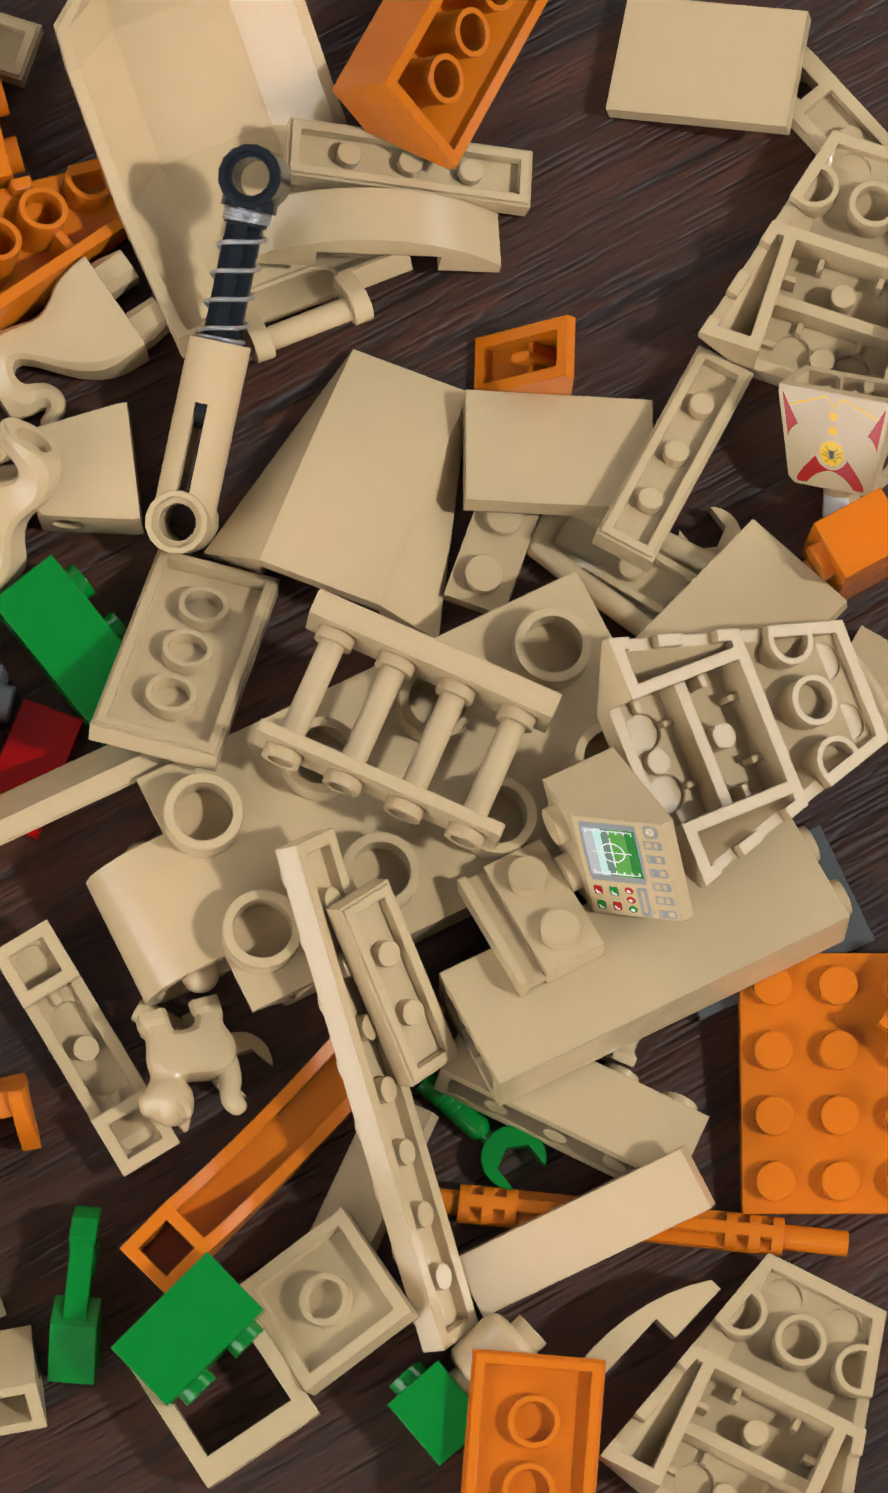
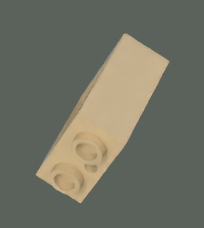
M259 1319L256 1322L264 1331L253 1343L291 1400L209 1456L176 1404L174 1403L171 1407L166 1406L134 1373L207 1488L210 1489L321 1415Z

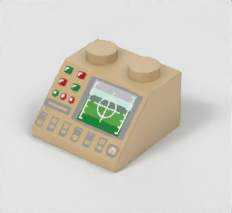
M613 747L543 779L549 807L542 809V817L551 838L559 846L561 855L554 858V861L572 891L578 890L594 912L681 922L694 916L673 819Z

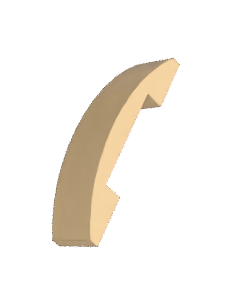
M351 187L288 194L286 200L278 207L276 216H272L271 225L267 226V230H263V235L268 241L260 244L256 262L260 264L314 266L317 252L437 257L438 270L499 273L501 255L498 213L453 197L406 189Z
M46 919L1 946L0 970L51 1052L123 1176H127L178 1145L180 1141L171 1126L164 1127L155 1119L143 1116L140 1112L138 1096L143 1093L147 1086L48 920Z
M712 1280L686 1286L652 1301L628 1316L608 1332L583 1358L606 1360V1373L652 1323L671 1340L676 1338L717 1294L720 1288Z

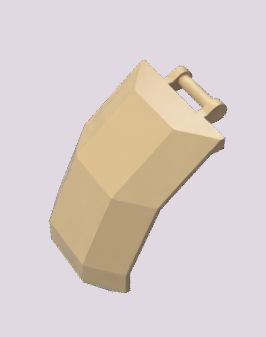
M68 0L53 25L65 69L117 213L183 358L186 356L190 335L196 336L199 334L197 329L205 326L208 307L203 301L211 297L214 279L210 276L209 272L217 269L220 250L215 244L223 240L226 221L221 217L224 214L222 211L225 210V205L221 204L223 193L218 183V169L223 157L231 149L240 145L257 144L277 153L284 160L286 125L290 117L347 125L339 99L332 91L334 84L305 0ZM262 161L249 164L241 176V185L247 195L254 196L261 193L269 182V171ZM291 184L289 194L323 188ZM317 252L314 266L257 263L262 269L254 273L251 292L255 295V299L248 301L244 320L248 322L249 328L242 330L241 336L247 347L251 348L252 358L259 364L276 357L275 350L350 321L357 326L374 319V310L365 288L413 270L411 258L408 255ZM336 297L339 298V299H337V300H335V301H332V302H330V303L324 304V305L319 306V307H317V308L311 309V310H309V311H306V312L301 313V314H299V315L293 316V317L288 318V319H286V320L280 321V322L275 323V324H273V325H270V326H268V327L265 326L266 324H269V323L274 322V321H276V320L282 319V318L287 317V316H289V315L295 314V313L300 312V311H302V310L308 309V308H310V307H313V306L318 305V304H320V303L326 302V301L331 300V299H333V298H336Z

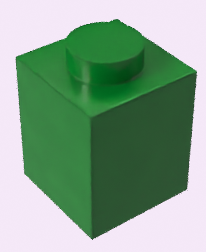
M418 1360L389 1386L397 1397L387 1405L437 1465L440 1466L465 1444L468 1395L439 1361L435 1362L429 1369H426Z

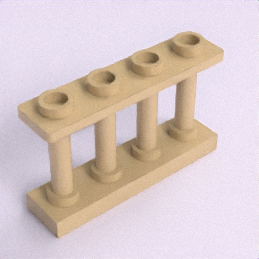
M319 589L310 608L306 629L316 633L314 639L318 642V646L282 725L280 726L261 718L255 730L253 744L262 748V757L276 766L290 771H297L301 765L324 775L322 779L323 784L340 794L357 798L360 792H363L385 802L383 809L397 819L411 824H419L422 818L446 829L444 836L461 847L480 851L482 845L495 849L504 831L505 824L488 817V814L524 733H531L533 728L543 733L546 732L563 694L330 592ZM353 649L376 659L375 666L379 671L342 752H339L305 736L342 654H350ZM413 675L436 685L435 692L439 695V698L405 775L401 779L366 762L403 680L409 681ZM474 702L497 712L495 718L500 723L464 805H460L428 791L427 788L463 707H470Z

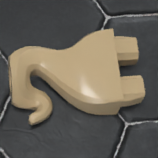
M121 250L104 256L90 264L85 256L82 257L58 278L45 309L37 317L0 330V407L8 417L24 419L37 413L45 412L41 418L42 426L61 420L65 413L66 400L62 392L49 383H21L15 376L16 369L19 367H37L78 379H113L123 376L148 362L147 350L155 346L170 332L162 311L153 297L147 299L126 314L115 300L140 283L134 268Z
M16 417L5 418L0 422V464L11 459L18 471L16 477L0 478V594L21 578L27 562L25 545L27 523L32 515L52 498L60 483L62 452L58 445L36 426Z

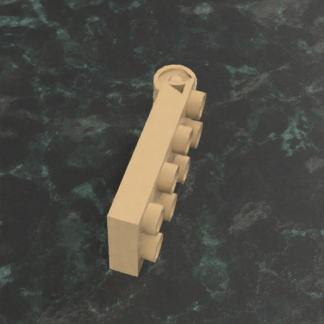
M577 570L435 637L439 641L563 694L546 732L543 733L533 728L531 733H524L488 814V817L505 824L504 831L495 849L482 845L480 851L461 847L444 836L446 829L422 818L419 824H411L397 819L383 809L385 802L363 792H360L357 798L340 794L323 784L322 779L324 775L301 765L297 771H290L272 764L262 757L263 749L253 744L255 730L260 721L228 735L215 772L173 761L136 779L163 834L150 841L134 842L127 848L124 854L92 874L87 880L86 885L146 1005L161 1004L191 991L194 993L209 992L216 986L219 977L231 970L252 1012L280 1003L284 1006L290 1005L317 992L305 951L300 944L299 930L287 889L281 879L280 866L275 849L313 831L334 828L352 892L373 879H388L414 944L472 916L457 892L458 879L464 876L468 879L482 872L484 866L540 838L553 860L561 855L559 846L551 838L542 817V809L549 807L543 779L609 749L597 718L601 644L603 640L612 638ZM374 666L327 688L305 737L342 752L379 669ZM413 675L411 680H403L366 762L367 764L403 779L439 698V695L435 692L436 685ZM474 702L470 707H463L427 788L428 791L464 805L500 723L495 718L497 712ZM289 707L264 719L281 726Z

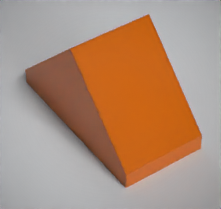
M563 315L475 338L474 390L572 395L576 318L570 315Z

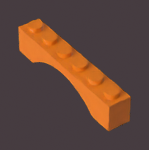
M440 1006V1008H441V1010H442V1013H443V1015H444V1017H445V1009H443V1008ZM331 1038L222 1151L172 1195L119 1248L164 1293L206 1252L213 1257L353 1114L343 1079L337 1069L336 1055Z

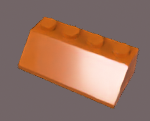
M383 0L333 86L332 91L367 133L443 168H456L548 0Z

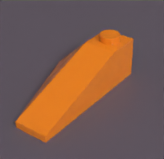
M98 158L69 165L65 173L33 181L30 175L12 179L8 187L0 189V330L24 323L44 307L50 299L58 278L82 257L85 256L90 264L104 257L128 237L117 213Z

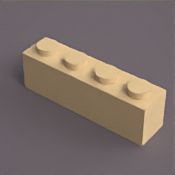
M459 1033L454 1042L460 1055L441 1067L434 1089L458 1100L468 1107L507 1126L510 1125L541 1140L542 1143L614 1178L683 1145H686L692 1156L710 1117L697 1111L696 1104L679 1093L672 1091L660 1093L639 1083L638 1077L629 1069L615 1063H605L602 1065L596 1061L498 1107Z

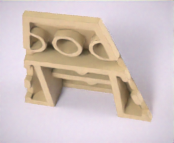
M836 130L831 132L791 192L777 218L771 222L760 239L759 245L743 269H740L713 314H710L698 333L700 339L731 363L753 372L754 379L779 386L781 381L805 365L888 380V147Z
M353 349L206 548L203 555L234 568L264 575L267 568L376 609L380 615L435 638L439 636L463 449V400L465 390Z
M843 620L768 625L763 628L739 630V628L717 629L708 633L683 635L682 632L667 633L634 639L617 637L607 638L602 641L597 702L598 721L609 748L613 747L673 819L684 873L699 888L709 885L722 874L721 871L736 859L748 854L764 841L763 838L784 821L793 818L809 805L808 802L824 789L833 786L888 742L887 730Z
M768 1253L602 1452L599 1460L639 1493H854L859 1460L863 1455L867 1432L865 1425L869 1401L874 1391L887 1311Z

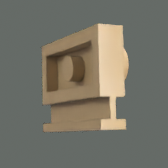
M541 838L484 866L482 872L468 879L464 876L457 880V892L520 997L529 993L531 987L543 981L547 984L604 955V941Z

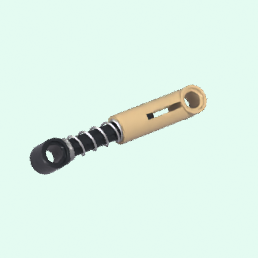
M243 144L231 149L223 157L218 169V183L223 193L221 204L225 205V210L222 211L224 214L221 216L226 221L223 240L215 244L220 250L217 269L209 272L210 276L214 279L211 297L203 301L208 307L205 326L197 329L199 334L196 336L190 335L156 498L150 504L145 515V528L149 539L157 548L167 553L184 554L204 549L212 542L219 529L217 506L251 348L243 346L246 343L240 338L242 330L249 328L248 322L244 319L248 301L255 299V295L251 292L254 273L262 269L256 262L260 244L268 241L263 235V230H267V226L271 225L272 216H276L278 207L286 200L291 189V173L287 163L277 153L257 144ZM262 161L269 171L267 187L259 194L254 196L247 195L241 185L242 173L249 164ZM180 504L188 506L196 518L194 532L185 540L176 537L169 526V516L172 510Z

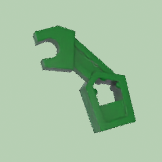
M76 1206L72 1216L65 1295H55L50 1321L48 1382L94 1385L99 1367L103 1306L101 1298H91V1291L100 1252L98 1233L102 1207Z

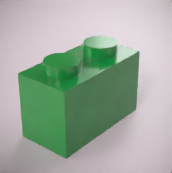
M206 1252L111 1349L166 1406L171 1407L179 1398L189 1406L215 1381L216 1377L209 1368L227 1350L237 1358L263 1333L264 1329L256 1321L265 1313V1310Z

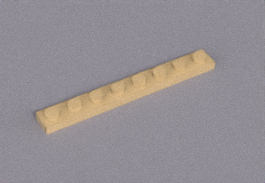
M334 828L313 831L275 849L280 866L281 879L287 889L299 930L300 944L305 951L318 994L319 1008L326 1021L336 1055L337 1069L344 1082L355 1120V1130L362 1143L373 1181L374 1194L380 1204L390 1238L392 1255L398 1265L407 1299L419 1315L413 1321V1324L416 1326L423 1353L445 1351L468 1333L478 1323V1318L410 1087L398 1086L325 910L352 893Z

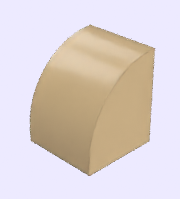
M28 1325L0 1330V1436L46 1428L45 1398L32 1327Z

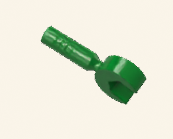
M435 1072L426 1077L416 1089L421 1096L428 1102H431L438 1111L444 1114L447 1119L470 1139L480 1140L484 1144L480 1157V1166L484 1177L493 1187L513 1190L498 1169L505 1151L528 1148L543 1169L545 1168L546 1151L541 1140L510 1125L499 1128L494 1132L489 1126L488 1119L480 1112L434 1089L438 1078Z

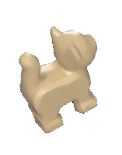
M217 994L193 999L188 1003L190 1013L181 1016L187 1027L184 1030L173 1029L165 1008L142 1012L137 1016L135 1023L140 1037L146 1043V1063L151 1076L148 1086L138 1096V1105L143 1116L155 1119L164 1127L179 1126L183 1132L189 1130L191 1116L194 1111V1096L190 1086L187 1084L188 1082L219 1079L220 1099L224 1108L232 1115H240L247 1109V1103L240 1092L242 1074L239 1060L236 1056L235 1042L223 1023V1011Z

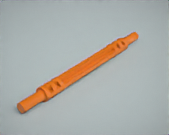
M460 1184V1190L439 1188L447 1215L457 1216L456 1223L503 1228L516 1227L577 1197L518 1189L506 1190L470 1184ZM707 1210L642 1242L767 1255L771 1253L779 1257L782 1255V1250L847 1257L849 1231L785 1224L784 1217Z

